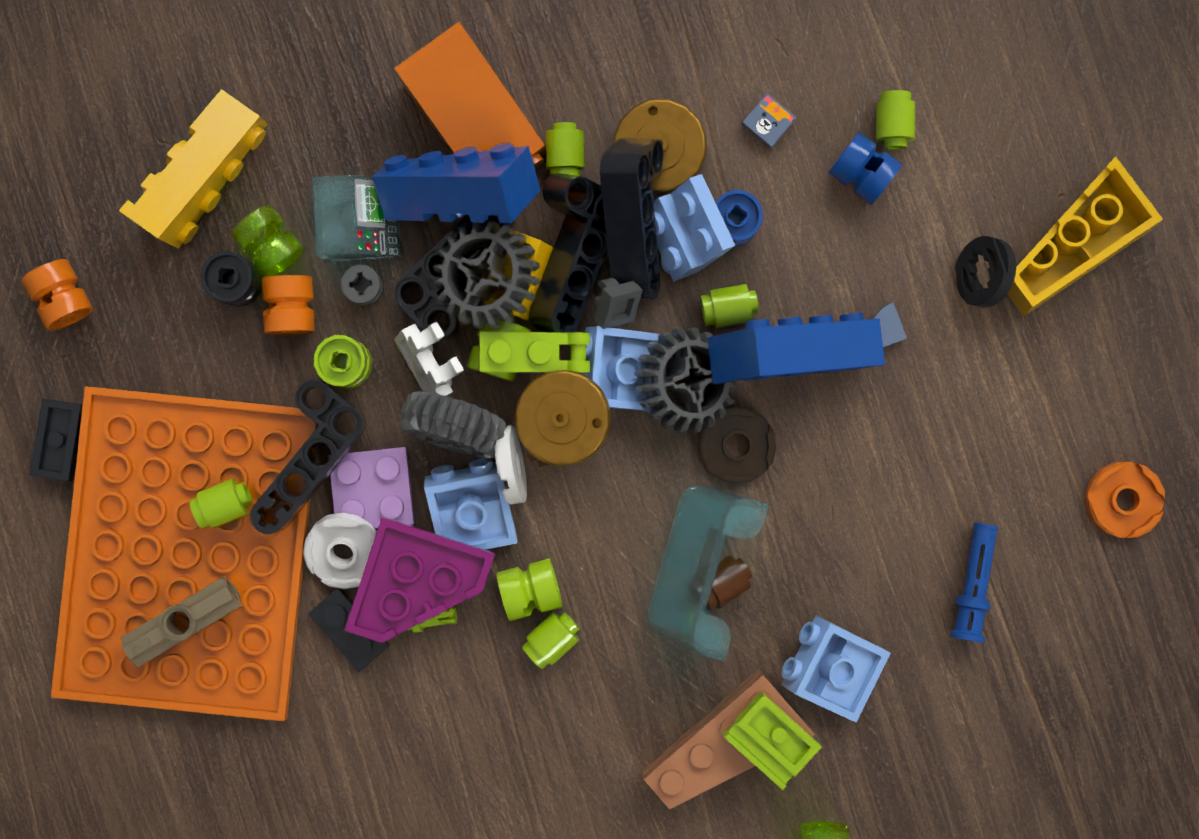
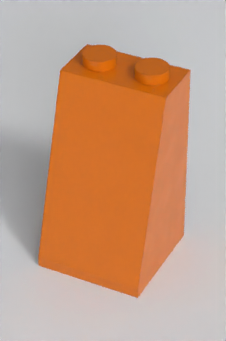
M457 22L394 68L403 87L452 154L468 147H476L477 151H486L499 144L512 143L513 147L529 146L535 168L544 161L542 155L546 153L545 144L460 22Z

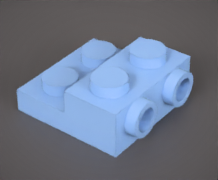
M702 174L689 178L671 194L659 197L654 201L657 245L661 254V266L665 272L671 275L674 282L700 272L735 246Z
M600 326L586 327L585 333H590V345H586V361H590V373L581 374L591 378L600 386L608 399L610 408L651 412L652 406L643 408L640 405L641 401L646 398L645 392L638 393L634 389L638 385H643V378H638L634 373L636 370L645 369V366L638 358L643 354L650 355L646 345L649 342H658L659 334L617 328L602 329Z
M477 458L469 463V468L454 470L452 465L438 466L431 470V475L425 476L424 490L436 534L485 550L518 543L511 506L503 495V489H507V484L504 480L501 481L500 476H498L496 462L493 463L492 458Z
M816 615L813 622H807L802 627L799 634V641L802 644L796 656L788 658L782 667V677L784 680L781 685L795 695L857 722L891 652Z

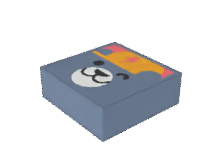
M767 93L741 125L771 149L797 117Z

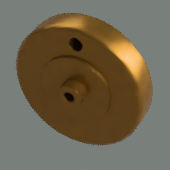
M670 99L644 101L629 110L621 119L616 129L613 144L621 138L659 139L661 141L664 151L663 166L659 175L652 181L653 194L672 193L686 180L697 176L703 167L707 153L704 128L698 117L688 107Z
M568 370L551 371L535 378L521 393L515 410L516 431L523 446L537 459L557 466L577 464L592 457L605 443L611 427L610 405L603 390L591 378Z

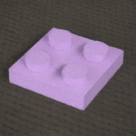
M407 447L347 453L330 474L334 514L343 512L358 515L371 523L374 528H378L381 517L390 518L408 525L415 524Z

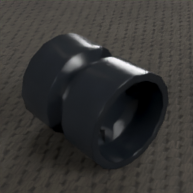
M231 251L217 252L204 263L201 271L202 286L206 293L215 300L230 306L242 307L254 302L261 294L262 273L257 265L242 255Z

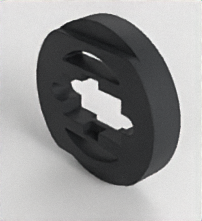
M980 236L970 241L964 247L955 265L957 288L962 299L969 305L988 308L998 304L1008 294L1015 279L1016 258L1011 246L1007 242L990 236ZM979 255H982L984 261L988 262L990 266L988 272L991 280L987 282L988 289L983 288L977 276L976 263L979 261Z

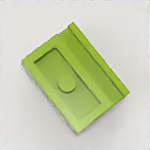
M762 691L734 720L735 723L722 733L727 741L782 790L787 786L786 783L792 776H796L822 748L811 735Z

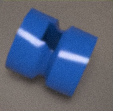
M858 132L828 173L844 185L854 184V193L872 205L897 174L902 163L886 151L878 154L876 152V144Z
M743 190L725 192L717 199L716 205L735 244L733 248L744 246L754 237L762 224L763 211L761 204L754 195Z

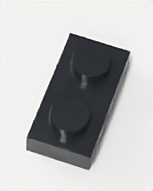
M42 398L29 475L73 481L83 404Z
M337 588L308 614L354 668L360 672L389 647L390 644L387 641L381 643L344 631L353 602L342 589Z

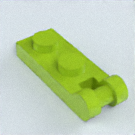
M479 332L478 372H551L568 370L577 373H590V361H586V345H590V333ZM559 345H571V361L559 360Z

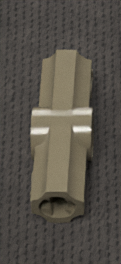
M224 576L120 638L123 645L122 648L129 660L137 667H140L243 606L240 594L235 585L227 576ZM178 611L185 613L189 617L190 626L187 631H181L175 625L174 619Z

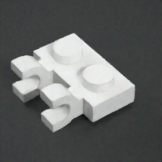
M438 322L431 324L422 332L419 331L416 324L401 330L394 341L422 391L433 394L438 393L448 397L453 392L450 387L452 386L451 379L463 372L464 369L457 357L450 359L447 363L440 366L436 362L432 354V344L445 336Z

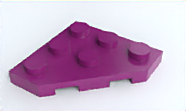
M381 517L344 631L383 643L462 601L476 596L484 590L495 553L390 518Z

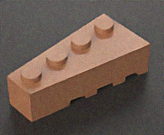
M759 669L642 770L643 780L669 810L755 766L727 741L722 733L735 723L734 720L760 691L769 697L809 735L815 736L808 725Z

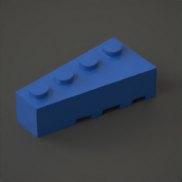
M512 143L499 144L486 151H477L476 147H468L450 155H442L440 151H433L415 159H407L406 155H398L385 160L384 166L372 176L385 220L425 221L434 214H438L440 221L452 222L461 216L469 215L471 222H485L488 220V216L498 215L500 223H512L541 191L529 146L513 147Z
M863 313L840 315V321L833 322V315L809 317V323L802 324L801 317H791L777 320L778 326H770V319L745 322L746 329L707 337L713 384H722L739 380L751 381L780 376L789 377L812 373H828L885 365L880 318L863 319Z

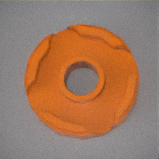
M1113 462L1100 468L1090 479L1085 492L1086 510L1092 523L1103 533L1117 538H1137L1150 532L1161 520L1164 512L1162 509L1164 506L1163 500H1165V490L1159 477L1148 467L1138 463ZM1123 489L1130 490L1134 496L1133 506L1126 511L1121 510L1116 502L1118 493Z

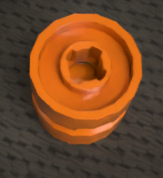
M68 259L46 263L30 271L21 279L31 301L39 302L40 305L36 311L47 331L58 330L76 323L94 310L84 289L75 287L79 280Z
M279 275L262 278V300L269 304V308L263 311L264 334L292 335L315 332V312L308 307V303L314 299L313 277Z

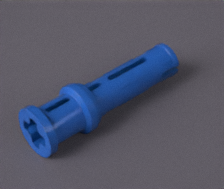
M974 523L963 594L958 595V598L955 599L958 611L955 629L950 631L949 637L985 643L986 637L982 635L985 614L991 608L990 600H986L996 534L999 527ZM982 545L984 546L979 579H977L976 574ZM976 585V597H973L974 586ZM972 611L973 615L970 630H968L970 612Z

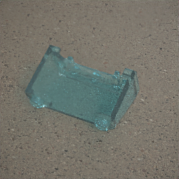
M696 485L688 488L683 493L648 610L650 626L656 633L701 655L725 662L731 633L728 625L722 619L710 615V611L706 609L726 536L729 535L742 539L754 537L761 531L764 525L769 504L706 486Z

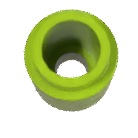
M904 90L880 93V101L876 103V141L884 143V149H906L907 143L915 140V101H912V93Z
M554 123L553 129L545 132L546 170H550V175L562 173L581 176V170L585 169L584 131L576 129V123Z
M746 284L709 290V294L700 296L705 326L714 325L715 328L744 324L747 321H753L752 314L759 313L755 290L748 291Z
M231 478L198 492L197 497L191 499L189 503L194 519L199 527L204 529L210 526L214 529L249 514L248 505L253 504V499L244 482L238 483L235 478Z
M553 611L526 636L528 641L522 645V648L529 658L541 669H544L548 664L553 666L580 640L576 635L580 628L566 612L559 616Z

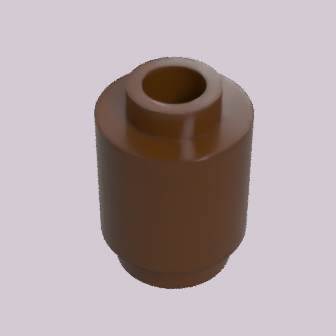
M727 556L698 575V581L692 584V589L697 599L707 610L710 611L714 607L720 609L750 589L749 579L752 578V573L741 558L735 560L733 557Z

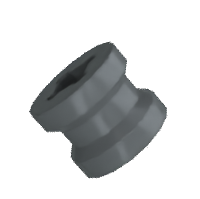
M358 264L352 266L345 271L342 277L341 287L343 293L349 300L358 305H372L383 294L384 283L381 276L367 265Z

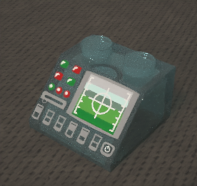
M357 175L312 177L316 255L323 261L401 257L399 220H385L372 177Z

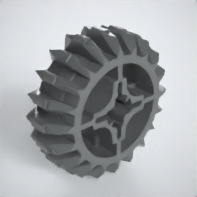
M492 220L488 222L486 227L481 222H473L472 232L466 227H459V240L452 236L447 237V242L451 246L450 250L437 251L438 255L444 258L443 265L433 266L435 272L442 274V278L433 282L435 288L444 290L438 296L439 301L443 304H449L446 310L447 313L451 316L459 315L460 323L469 325L473 322V326L478 329H483L487 323L491 328H499L501 319L509 324L514 322L512 311L515 310L521 314L525 313L526 308L521 303L523 299L531 301L535 299V295L528 291L529 285L536 286L540 284L538 278L530 275L531 272L540 268L538 262L529 260L535 253L534 248L529 245L524 246L526 237L521 233L514 234V228L507 224L500 228L499 223ZM490 245L489 249H484L480 257L472 260L468 259L479 248ZM507 252L512 262L511 280L505 273V266L508 260L505 258ZM475 268L482 271H491V275L498 278L499 281L483 279L482 274L475 272ZM462 271L465 272L468 280L465 289L467 292L466 296L461 283ZM498 290L506 291L497 301L482 306L484 300L488 301L494 292Z
M682 327L675 328L671 331V334L668 332L659 334L658 342H649L646 347L650 355L643 354L638 358L645 366V369L636 370L634 373L638 378H643V385L636 386L634 390L638 393L645 392L646 398L641 401L640 405L643 408L653 407L648 418L652 420H659L661 418L662 428L671 429L674 426V430L677 433H685L687 430L691 433L700 432L702 426L711 428L716 425L715 418L719 419L727 415L723 406H730L735 402L728 395V392L736 390L739 387L733 382L713 384L707 339V337H712V333L704 332L700 334L699 329L694 327L688 328L686 332ZM695 355L704 363L706 370L698 365ZM672 356L673 359L670 360V371L668 375L663 378L665 366L670 357ZM687 376L688 378L698 377L697 380L689 381L688 384H675V381L682 380ZM709 383L706 397L703 399L704 388ZM665 390L675 395L677 405H681L682 409L673 404Z
M427 391L412 392L408 395L406 403H403L400 412L402 416L399 425L410 436L444 450L468 457L472 456L478 459L494 458L496 441L505 435L506 423L497 415L489 413L488 410L481 409L476 405L466 403L463 400H457L438 393L433 394Z

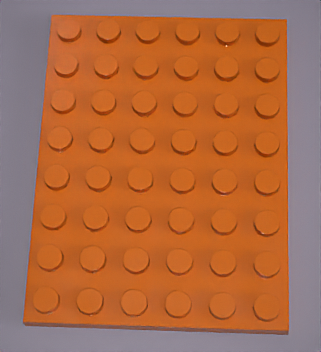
M85 386L51 698L275 721L287 720L304 567L303 550L307 537L311 499L288 527L272 534H263L257 531L251 523L250 513L254 504L319 426L306 416L299 408ZM316 446L312 451V457L314 461L316 454ZM297 473L288 479L287 487L291 494L300 496L306 489L305 479ZM231 478H235L238 483L244 482L247 485L253 499V504L248 505L249 514L214 529L210 526L204 529L199 527L194 519L189 503L191 499L197 497L198 492ZM282 499L275 508L264 509V512L268 515L265 522L267 524L279 522L275 516L276 512L282 505L289 504L292 508L293 504ZM224 576H227L235 585L243 606L140 667H137L129 660L122 648L123 645L120 639L122 636ZM178 611L174 619L175 625L179 630L187 631L190 626L189 617L185 613Z

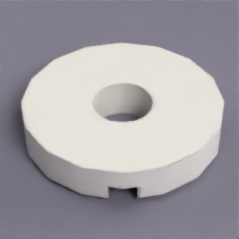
M510 425L505 427L504 437L498 439L495 444L497 471L501 481L508 482L509 489H503L506 501L509 504L525 503L527 484L524 459L515 427Z
M341 512L323 517L314 524L305 539L303 555L307 568L312 574L315 573L321 578V582L329 587L340 589L359 587L377 531L371 523L358 515ZM345 544L351 548L353 556L348 559L340 558L334 553L333 546Z

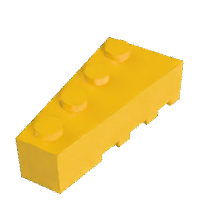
M221 89L190 126L189 134L192 137L188 141L181 140L175 143L166 154V168L156 175L150 173L141 184L144 192L135 204L127 200L119 211L156 238L178 249L182 243L184 245L188 244L198 231V225L196 224L205 212H211L221 198L219 192L227 180L233 181L242 170V159L250 149L255 150L263 141L266 135L264 129L267 123L255 112Z
M1116 156L1016 267L1015 279L1007 295L1023 317L1150 232L1163 220Z

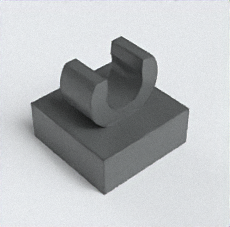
M614 278L600 280L598 285L602 288L601 296L594 298V303L597 306L594 321L602 329L633 322L643 289L634 281L619 284Z

